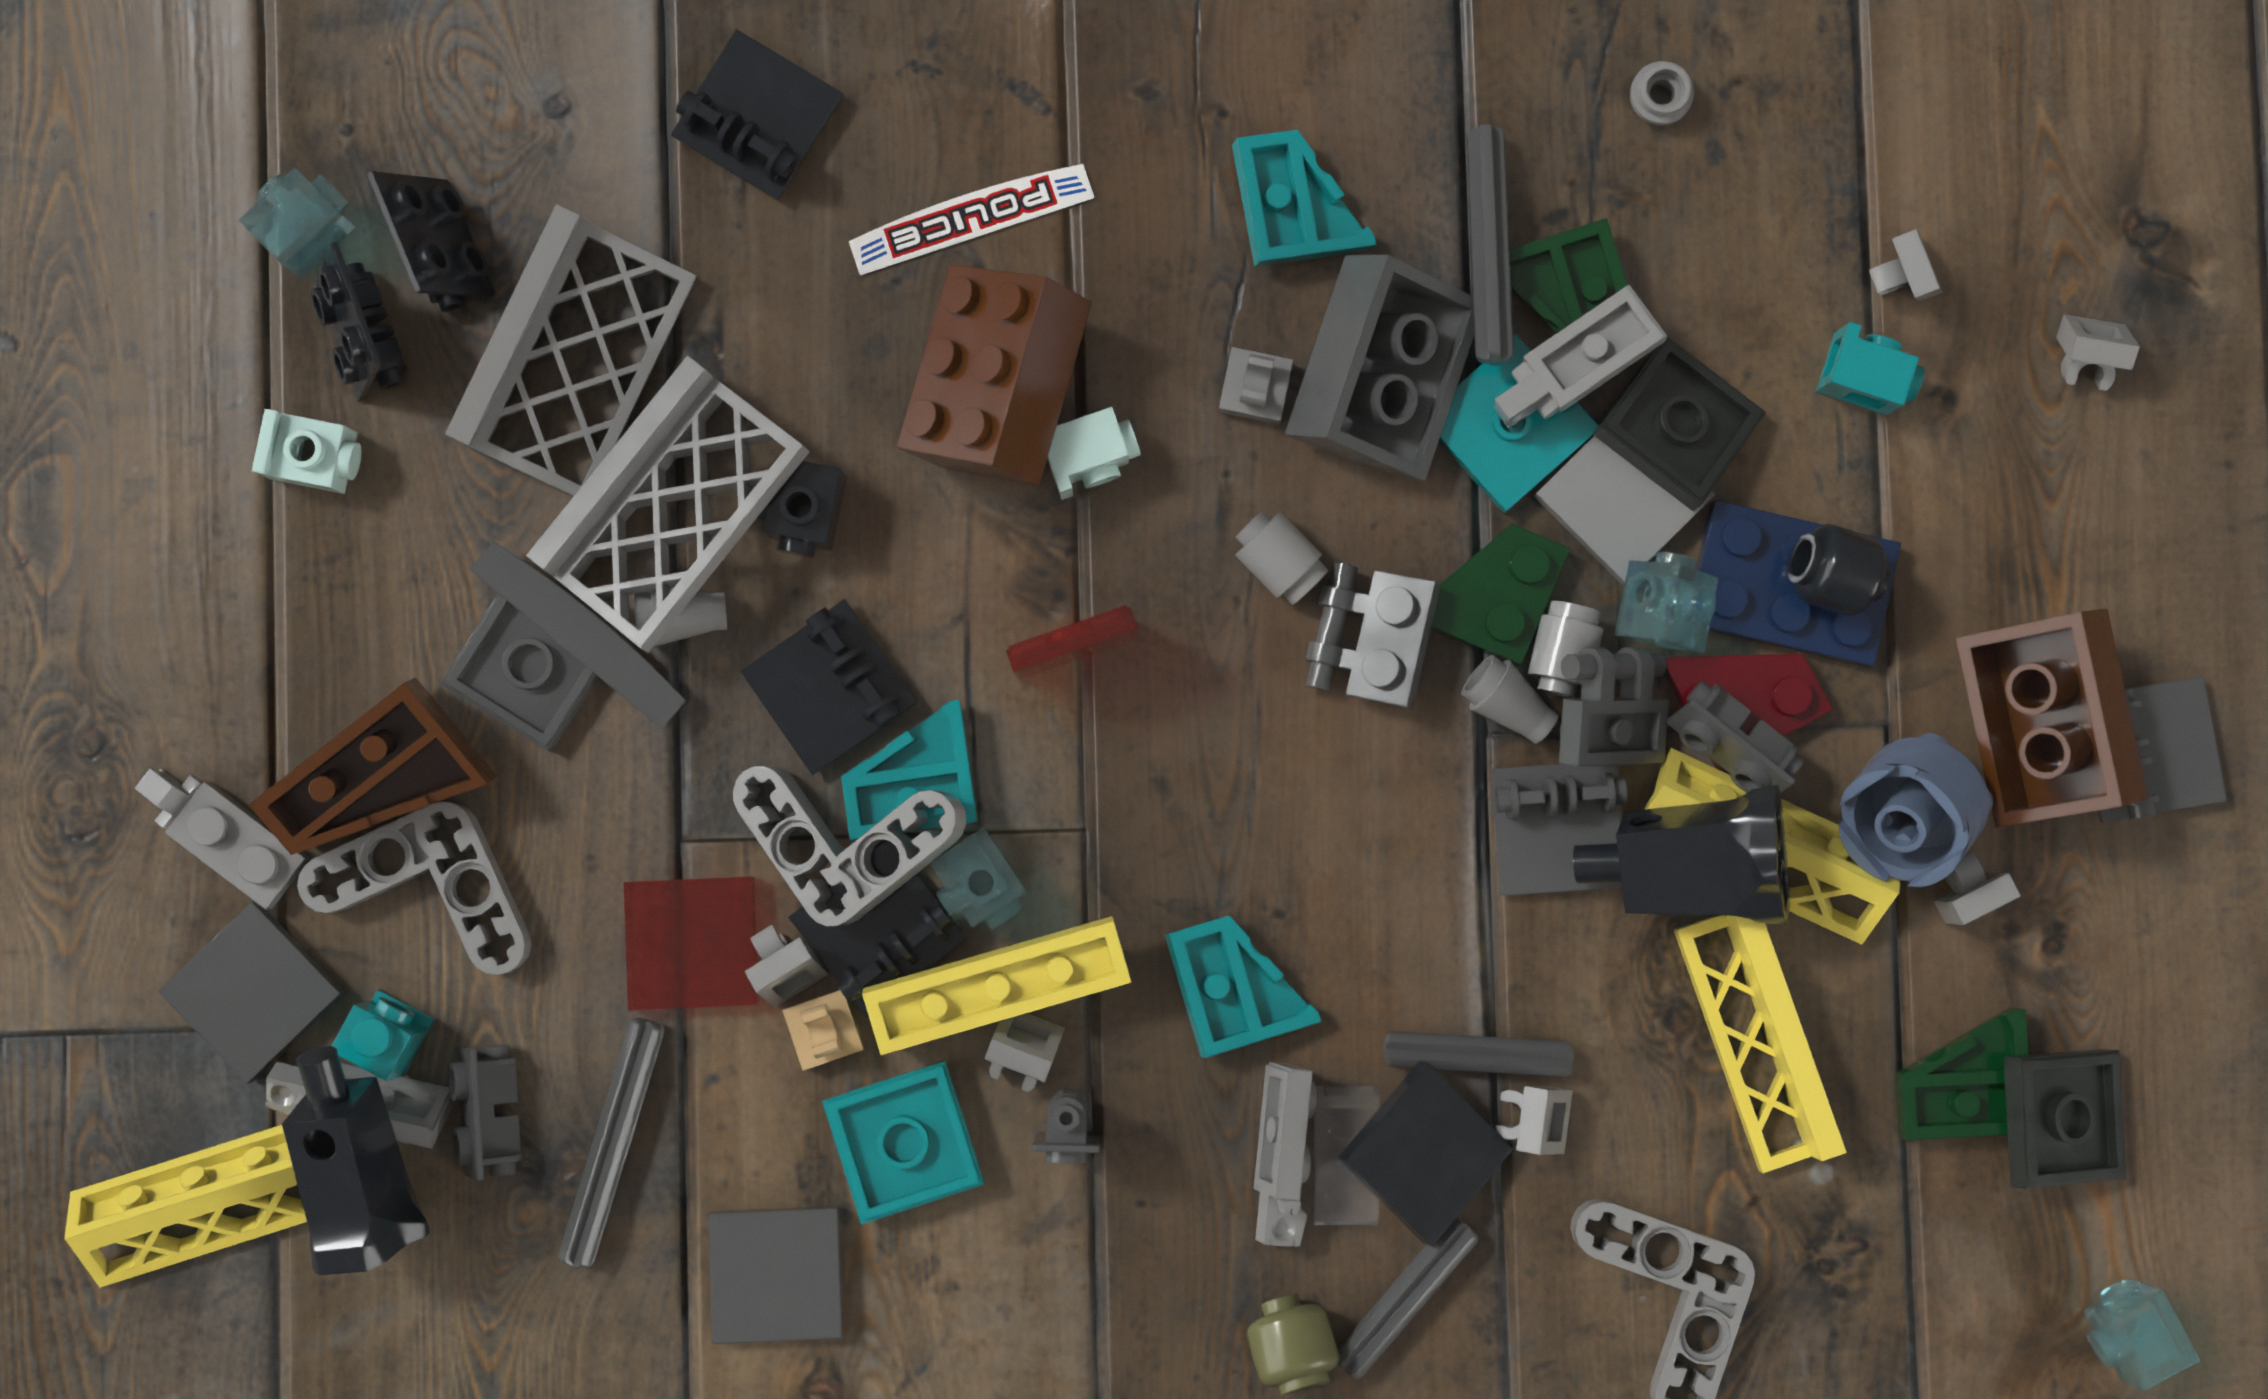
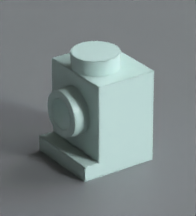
M1109 407L1057 425L1047 459L1061 500L1073 496L1071 483L1082 480L1085 488H1091L1115 480L1121 476L1118 467L1129 464V459L1140 456L1141 453L1129 419L1118 423L1113 408Z
M265 409L252 472L270 480L345 494L347 481L355 479L360 467L361 445L356 442L358 433L344 425ZM311 439L315 444V452L310 459L300 461L304 442Z

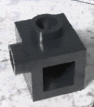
M802 461L756 518L757 521L764 522L762 532L770 539L778 540L777 551L808 558H814L816 548L832 551L847 479L841 468Z

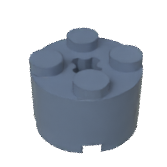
M1925 733L1919 737L1899 739L1881 748L1843 793L1840 805H1842V821L1838 825L1840 839L1851 858L1871 876L1885 882L1889 877L1909 881L1908 887L1929 886L1947 877L1956 868L1980 835L1992 810L1993 796L1987 789L1984 779L1975 765L1965 755L1951 747L1942 736L1934 733Z

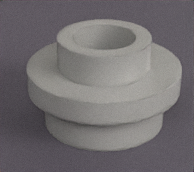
M1667 61L1653 62L1643 67L1635 76L1630 88V101L1636 114L1644 121L1660 126L1669 125L1680 120L1690 109L1694 98V87L1688 73L1677 64ZM1654 86H1663L1668 89L1671 95L1670 103L1663 105L1656 103L1650 95V89Z

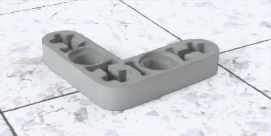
M753 766L742 772L736 780L733 789V802L738 813L809 916L824 926L850 925L861 919L955 844L963 835L966 826L965 809L961 801L953 794L938 790L920 791L908 798L843 850L800 786L786 770L775 766ZM758 783L774 784L776 789L770 794L772 803L779 813H792L795 811V816L782 821L773 807L758 806L755 800L762 794ZM926 806L944 809L945 814L939 820L940 826L943 829L941 833L939 831H924L911 840L905 833L899 830L900 825L903 831H915L928 820V814L925 811ZM778 823V824L775 826V828L772 829V827H771L772 824ZM800 827L807 829L815 841L813 856L803 864L795 862L787 850L789 836ZM882 840L893 843L899 852L898 867L888 877L880 876L871 865L872 850ZM915 846L920 849L919 853H917ZM828 862L831 863L830 868L823 869ZM821 870L820 872L828 884L831 886H845L847 893L841 898L845 909H829L826 902L832 896L831 890L823 879H810L808 881L807 875Z
M447 801L432 803L315 857L305 864L299 874L297 887L299 895L306 906L316 912L336 913L350 909L430 871L466 952L477 969L486 974H506L519 969L530 956L531 939L526 925L476 816L471 809L461 803ZM442 813L447 819H459L461 821L462 828L454 833V839L460 852H469L474 847L477 854L476 859L459 861L448 870H446L443 860L456 858L453 849L448 841H435L432 834L433 831L440 827L438 816ZM389 838L399 842L405 852L403 867L396 874L390 876L380 873L374 866L372 859L373 850L377 844ZM355 852L357 865L349 858ZM358 866L361 874L370 883V886L365 889L363 878H354L337 887L339 898L336 901L331 894L319 895L316 887L324 881L322 870L325 868L332 874L345 873ZM467 870H479L489 880V895L479 906H468L458 897L457 882L460 876ZM499 905L504 915L503 917L491 918V921L500 936L511 934L515 945L507 949L509 961L506 963L503 962L500 956L488 957L485 953L484 947L492 942V935L487 924H478L473 928L469 921L470 917L489 914Z
M1595 1198L1585 1201L1573 1214L1570 1227L1573 1240L1583 1252L1597 1260L1682 1289L1651 1380V1399H1670L1666 1395L1669 1385L1680 1387L1683 1383L1687 1368L1682 1363L1675 1362L1678 1353L1683 1354L1696 1364L1709 1365L1704 1375L1697 1369H1692L1688 1387L1697 1394L1696 1399H1715L1754 1285L1755 1270L1752 1261L1744 1251L1718 1238L1611 1200ZM1609 1212V1222L1617 1229L1633 1234V1222H1642V1225L1637 1229L1632 1238L1631 1258L1621 1257L1628 1246L1610 1237H1604L1599 1246L1593 1245L1594 1236L1586 1230L1588 1220L1600 1221L1603 1213ZM1670 1233L1678 1241L1679 1255L1676 1261L1669 1267L1655 1268L1646 1260V1244L1655 1234ZM1694 1243L1703 1244L1696 1255L1706 1261L1722 1264L1726 1255L1731 1256L1730 1266L1738 1271L1736 1280L1734 1282L1724 1280L1720 1289L1715 1288L1716 1279L1694 1267H1691V1279H1683V1276L1693 1263ZM1702 1315L1711 1316L1715 1319L1719 1328V1337L1715 1345L1703 1351L1693 1350L1688 1346L1685 1338L1687 1325L1695 1317Z

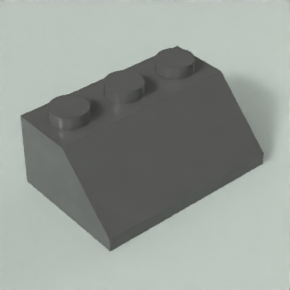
M1345 255L1285 435L1335 457L1425 482L1474 338L1473 296L1390 255Z

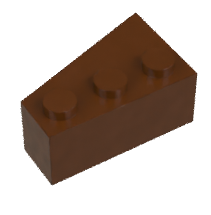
M415 677L399 686L252 801L249 806L289 854L293 855L407 812L410 813L457 794L485 786L495 779L497 775Z

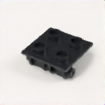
M736 29L697 93L694 94L688 90L681 97L676 112L682 117L670 135L774 199L779 200L844 94Z
M377 171L367 173L415 293L428 294L430 302L438 303L441 312H449L463 306L465 301L462 295L485 297L495 295L487 275V261L481 250L474 244L463 217L464 206L462 200L451 187L449 180Z
M338 242L331 243L324 264L318 270L317 288L311 289V298L320 324L322 326L330 324L338 347L332 349V356L338 377L343 385L352 384L357 401L359 402L365 399L372 382L378 381L381 390L391 389L403 384L405 380L402 372L407 369V366L403 360L396 338L385 340L394 334L392 325H379L368 328L369 325L378 323L388 316L386 308L381 307L383 302L373 273L365 272L364 266L360 262L345 265Z
M845 599L829 610L825 607L813 614L805 621L807 624L805 627L740 671L812 776L917 704Z
M885 840L872 851L871 865L874 871L883 877H888L895 872L899 864V852L893 843ZM918 874L913 876L861 919L850 925L824 926L819 924L809 916L803 906L788 917L837 979L838 983L836 985L851 1004L855 1002L866 1018L869 1015L862 996L863 988L928 970L967 939ZM828 885L832 893L831 898L826 902L828 908H842L844 910L845 907L842 904L841 898L847 893L846 887Z

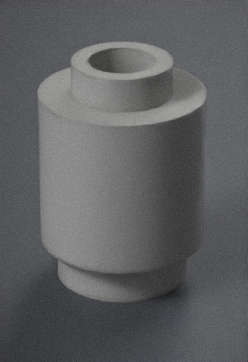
M1261 511L1235 536L1243 545L1235 556L1276 598L1283 595L1291 605L1298 602L1329 571L1319 560L1322 553L1281 511L1271 519Z
M1551 601L1548 615H1541L1528 670L1529 676L1539 679L1537 690L1561 697L1575 698L1577 688H1582V684L1578 680H1568L1563 676L1561 662L1567 654H1578L1583 648L1600 647L1604 631L1602 627L1598 626L1601 615L1600 611L1579 604Z

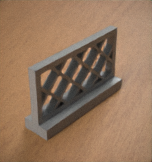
M556 204L445 435L457 443L472 450L474 449L574 497L618 442L693 287L697 275L581 219L580 215ZM587 238L612 250L620 274L584 285L576 261ZM622 256L643 266L627 271ZM572 271L578 288L561 293ZM657 272L679 283L669 305L642 313L631 280ZM624 282L636 316L600 328L588 294ZM581 296L593 330L557 342L549 322L554 306ZM662 317L653 338H651L646 322ZM639 325L647 346L642 361L615 370L603 336ZM545 328L550 345L534 350ZM597 339L609 373L572 385L560 351ZM554 353L566 387L529 399L521 377L527 362ZM635 373L624 396L619 378ZM612 381L620 403L614 419L588 427L576 393ZM517 385L523 402L506 407ZM569 395L581 430L545 442L533 407ZM526 410L538 445L511 453L489 441L500 418ZM608 430L597 452L591 435ZM585 438L593 463L582 485H579L556 473L548 450ZM541 452L547 469L524 458Z
M687 355L526 556L561 582L639 648L649 653L810 451ZM725 402L734 411L735 433L706 439V421L718 406ZM748 421L759 429L748 431ZM774 440L785 448L769 470L750 473L749 445ZM735 448L737 476L708 481L707 453ZM693 456L694 484L666 488L665 472L677 458ZM737 490L738 508L729 520L710 523L709 495ZM695 498L696 526L668 531L667 502ZM653 505L654 534L626 539L625 522L636 508ZM697 540V559L688 571L669 574L668 545ZM654 548L655 577L628 581L627 552ZM612 555L613 584L588 588L579 580L596 558ZM656 590L657 609L643 627L638 629L629 621L628 595ZM614 598V608L603 599Z

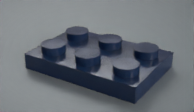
M1715 500L1711 502L1684 625L1858 666L1873 667L1876 662L1901 543L1870 536L1879 540L1885 551L1886 565L1890 568L1891 573L1890 583L1883 597L1878 601H1873L1864 612L1854 616H1845L1801 601L1794 589L1793 582L1788 577V561L1794 545L1802 535L1810 534L1814 529L1823 526V524Z

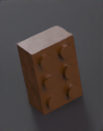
M949 264L896 448L944 469L1039 486L1092 302L1048 277Z
M2108 609L2081 611L1956 638L1986 785L1993 796L1992 813L1995 828L2123 807L2148 799Z

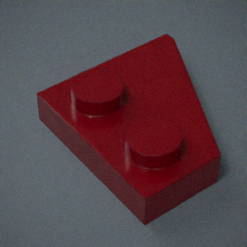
M1803 654L1692 656L1665 659L1666 672L1664 675L1682 707L1688 703L1686 698L1701 680L1711 687L1717 683L1751 710V713L1739 728L1746 735L1762 719L1782 736H1785L1833 710ZM1711 759V761H1712V763H1713V765H1714V767H1715L1716 769H1718V770L1724 769V768H1722L1719 764H1717L1714 760Z

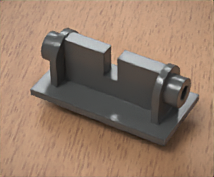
M1701 680L1686 698L1688 703L1666 721L1669 726L1679 733L1680 739L1689 749L1714 760L1730 773L1734 784L1746 793L1752 789L1779 785L1781 793L1793 785L1795 779L1792 776L1804 762L1796 754L1798 747L1762 719L1755 724L1748 735L1742 732L1739 728L1751 713V710L1717 683L1711 687Z
M508 1044L483 1046V1059H477V1049L457 1047L458 1062L450 1063L448 1071L451 1099L453 1102L460 1101L461 1127H455L452 1132V1150L456 1166H464V1176L477 1181L484 1180L483 1165H489L490 1176L516 1174V1161L522 1160L519 1115L495 1116L494 1104L518 1102L516 1057H509Z
M1063 1089L1057 1092L1051 1099L1047 1112L1046 1132H1036L1032 1151L1046 1152V1162L1082 1164L1086 1163L1087 1153H1099L1100 1133H1087L1088 1105L1085 1097L1079 1091Z

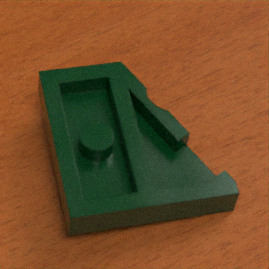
M1607 218L1510 249L1511 288L1555 334L1628 286Z
M1511 524L1440 584L1441 588L1431 630L1487 654L1494 655L1501 660H1510L1514 665L1520 666L1570 548Z
M2007 1008L1895 1073L1898 1134L1900 1139L1923 1140L2008 1135L2004 1057L2029 1055L2026 1009Z

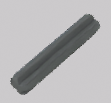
M1390 1031L1386 1033L1384 1038L1383 1059L1384 1063L1390 1067L1414 1068L1419 1061L1429 1063L1434 1069L1567 1077L1572 1073L1574 1050L1573 1045L1566 1041Z
M1457 1217L1433 1247L1426 1245L1337 1348L1339 1352L1338 1365L1346 1373L1356 1379L1362 1378L1478 1243L1479 1237L1469 1225Z

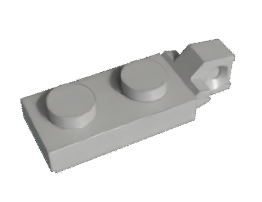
M1628 285L1524 355L1522 364L1511 373L1517 384L1496 397L1493 408L1508 428L1536 410L1539 411L1544 420L1554 415L1557 411L1560 414L1666 341L1667 335L1631 286Z
M150 768L135 787L139 793L155 806L162 809L155 822L166 830L165 833L265 910L274 908L300 874L305 864L311 859L303 851L290 855L259 817L212 782H203L196 776L189 775L182 784L164 769L160 768L157 771Z
M1270 1061L1269 1065L1266 1064L1253 1188L1260 1192L1255 1240L1265 1245L1298 1247L1301 1244L1307 1220V1214L1301 1208L1302 1203L1299 1201L1301 1184L1307 1181L1311 1167L1310 1151L1308 1146L1305 1145L1308 1119L1313 1117L1316 1110L1317 1089L1312 1081L1313 1070L1291 1063Z
M276 1062L266 1079L265 1105L267 1108L289 1115L305 1096L306 1092L298 1066ZM341 1063L345 1079L377 1077L360 1067ZM377 1077L396 1140L432 1149L453 1110L454 1102L451 1099L449 1087L405 1077L389 1081Z

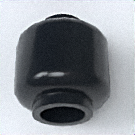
M1825 524L1814 529L1810 534L1802 535L1791 551L1787 567L1788 577L1793 582L1794 589L1801 601L1845 616H1854L1862 613L1873 601L1880 600L1887 591L1891 576L1890 568L1886 565L1885 551L1879 540L1833 524Z

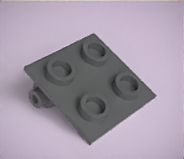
M2204 676L2125 689L2148 799L2123 807L2099 810L2100 822L2148 817L2161 812L2226 802V792Z
M1551 764L1491 769L1500 896L1622 887V882L1577 884L1573 869V850L1575 845L1617 843L1616 833L1622 819V804L1627 803L1628 796L1625 778H1619L1618 765L1572 766Z

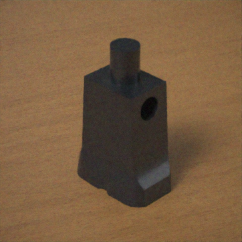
M1779 785L1752 789L1741 797L1727 801L1626 811L1622 816L1616 833L1617 843L1574 846L1573 869L1576 883L1622 882L1625 913L1731 915L1751 919L1759 923L1787 925L1790 909V884Z
M333 1046L317 1047L304 1052L297 1058L306 1094L282 1123L309 1228L312 1269L318 1275L367 1272L388 1261L406 1245L426 1237L430 1229L426 1218L421 1213L415 1191L409 1180L377 1077L345 1079L337 1049Z

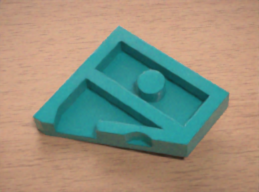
M1298 130L1239 137L1233 142V155L1254 267L1366 252L1376 246L1375 235L1368 226L1364 229L1360 226L1341 199L1345 194L1332 176L1321 170L1318 166L1316 154Z
M960 700L949 701L939 711L916 727L906 731L887 744L877 754L864 760L841 776L850 840L859 839L912 795L927 790L945 791L953 794L961 801L965 809L966 824L978 822ZM926 806L925 811L928 814V820L915 831L941 827L939 820L945 814L944 809ZM901 825L899 826V830L902 831L903 833L913 832V831H903Z
M1223 916L1164 934L1201 1058L1211 1057L1321 1022L1319 1012L1296 993L1283 978L1284 974L1267 956H1263L1250 943V937L1230 916Z

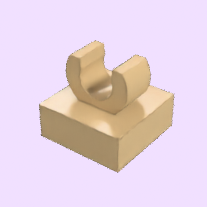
M840 990L782 1010L802 1071L866 1048L851 1003Z

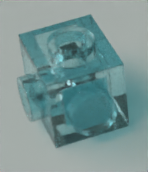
M295 167L287 174H279L270 179L260 189L257 195L258 202L239 219L251 234L285 268L301 279L327 255L331 243H339L356 227L341 211L349 203L348 200L322 174L312 182Z
M1658 552L1656 562L1629 560L1615 635L1653 648L1704 653L1710 620L1716 607L1715 594L1719 578L1694 569L1695 559L1685 555Z
M986 827L981 828L930 862V865L944 884L935 893L955 923L966 918L973 928L985 920L990 929L993 930L1023 910L1017 898L1028 892V890Z
M2133 1279L2120 1281L2104 1289L2099 1294L2101 1301L2084 1310L2094 1329L2087 1333V1337L2097 1357L2107 1368L2114 1367L2120 1380L2141 1391H2145L2200 1362L2166 1294L2159 1288L2142 1281L2136 1282Z

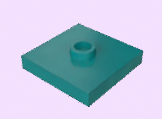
M1517 334L1513 336L1514 355L1511 361L1497 366L1483 363L1457 386L1439 439V443L1503 514L1587 441L1598 427V424L1578 402L1560 414L1557 411L1545 420L1539 411L1536 410L1510 428L1505 425L1493 408L1495 406L1494 399L1517 384L1511 373L1522 364L1523 356L1531 351Z
M946 1060L838 1094L822 1101L861 1224L984 1185L985 1180Z

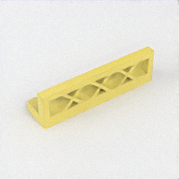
M1671 748L1665 757V763L1660 765L1655 791L1643 810L1727 801L1741 797L1746 792L1734 784L1729 774ZM1781 799L1788 867H1793L1806 873L1810 882L1808 885L1790 888L1789 911L1862 945L1898 896L1900 880L1889 877L1885 882L1868 874L1858 866L1846 851L1840 839L1838 824ZM1851 894L1869 902L1861 916L1856 919L1834 909L1829 898Z
M1715 915L1675 929L1676 939L1759 1172L1766 1173L1809 1157L1825 1161L1847 1153L1766 924L1738 916ZM1726 927L1734 953L1724 974L1702 964L1693 938ZM1739 966L1746 985L1733 979ZM1707 975L1720 981L1714 995ZM1730 986L1751 996L1756 1010L1745 1035L1724 1025L1719 1012V1008ZM1760 1027H1762L1768 1046L1755 1040ZM1728 1035L1741 1041L1736 1054H1734ZM1751 1046L1772 1056L1777 1069V1073L1766 1095L1746 1086L1740 1071ZM1782 1087L1789 1106L1776 1101ZM1749 1095L1763 1102L1757 1115ZM1774 1107L1794 1117L1802 1143L1770 1154L1762 1130Z
M1111 916L863 988L862 996L880 1055H884L1132 982L1114 919Z
M282 1125L71 1191L64 1239L99 1288L307 1222L301 1199L283 1195L287 1188L296 1186L297 1181ZM239 1203L260 1208L256 1215L243 1219L222 1214L224 1208ZM177 1223L198 1228L196 1234L183 1238L159 1234L162 1228ZM114 1243L137 1248L133 1254L107 1261L99 1250L101 1247Z

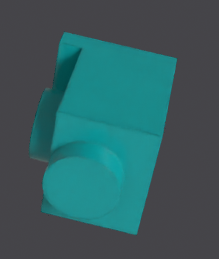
M1849 322L1833 335L1815 392L1884 415H1889L1903 407L1905 401L1912 403L1919 392L1925 373V368L1917 365L1919 357L1901 352L1903 345L1889 337L1868 334L1865 336V339L1859 338L1862 325Z
M378 989L371 1001L353 1005L332 1046L337 1049L338 1055L343 1059L385 1081L405 1076L408 1073L436 1018L384 990Z

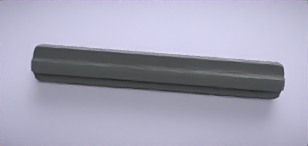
M1481 124L1479 128L1471 129L1467 135L1475 357L1480 363L1497 366L1511 361L1514 355L1505 134L1502 128L1492 127L1491 124Z
M640 1017L633 1018L629 1022L558 1253L559 1260L569 1266L589 1268L595 1261L665 1032L664 1026L658 1022Z

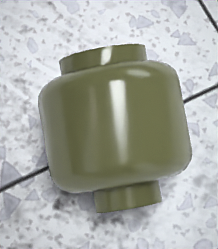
M1298 1294L1279 1297L1261 1304L1264 1316L1254 1320L1246 1331L1247 1341L1260 1382L1268 1387H1278L1280 1396L1296 1394L1329 1383L1328 1372L1338 1364L1339 1352L1325 1309L1315 1304L1301 1305Z

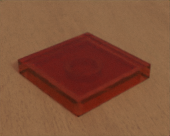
M1124 605L1008 646L1009 650H1006L1015 676L1018 680L1137 639L1138 627L1131 607L1127 608Z
M754 876L624 882L628 1011L759 1004V995L755 992L744 972L757 964V951L750 939L756 935Z

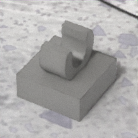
M1917 229L1892 239L1899 256L1898 259L1869 270L1877 293L1880 296L1894 292L1907 285H1910L1914 298L1918 302L1943 293Z
M2063 314L2056 336L2066 353L2061 363V374L2066 383L2075 385L2080 369L2088 364H2096L2098 369L2095 373L2094 382L2099 390L2105 391L2112 386L2115 380V367L2128 370L2133 369L2140 348L2125 324Z
M1231 347L1218 412L1279 425L1293 359Z
M1970 853L1966 856L1964 855L1956 868L1945 877L1953 891L1934 900V903L1945 924L1965 925L2021 897L2009 873H1988L1985 875L1975 854Z
M770 925L750 938L762 961L744 972L755 992L774 1008L829 975L819 956L800 937L788 943L782 933L779 935L776 928Z
M1029 1013L999 1021L984 1058L992 1062L989 1069L990 1077L998 1080L1003 1067L1026 1075L1022 1084V1090L1027 1092L1035 1087L1037 1080L1045 1082L1065 1027Z
M1524 1086V1090H1506L1501 1092L1500 1100L1516 1103L1521 1109L1520 1123L1517 1126L1496 1125V1132L1504 1139L1517 1140L1516 1151L1537 1155L1565 1154L1573 1090L1552 1086Z

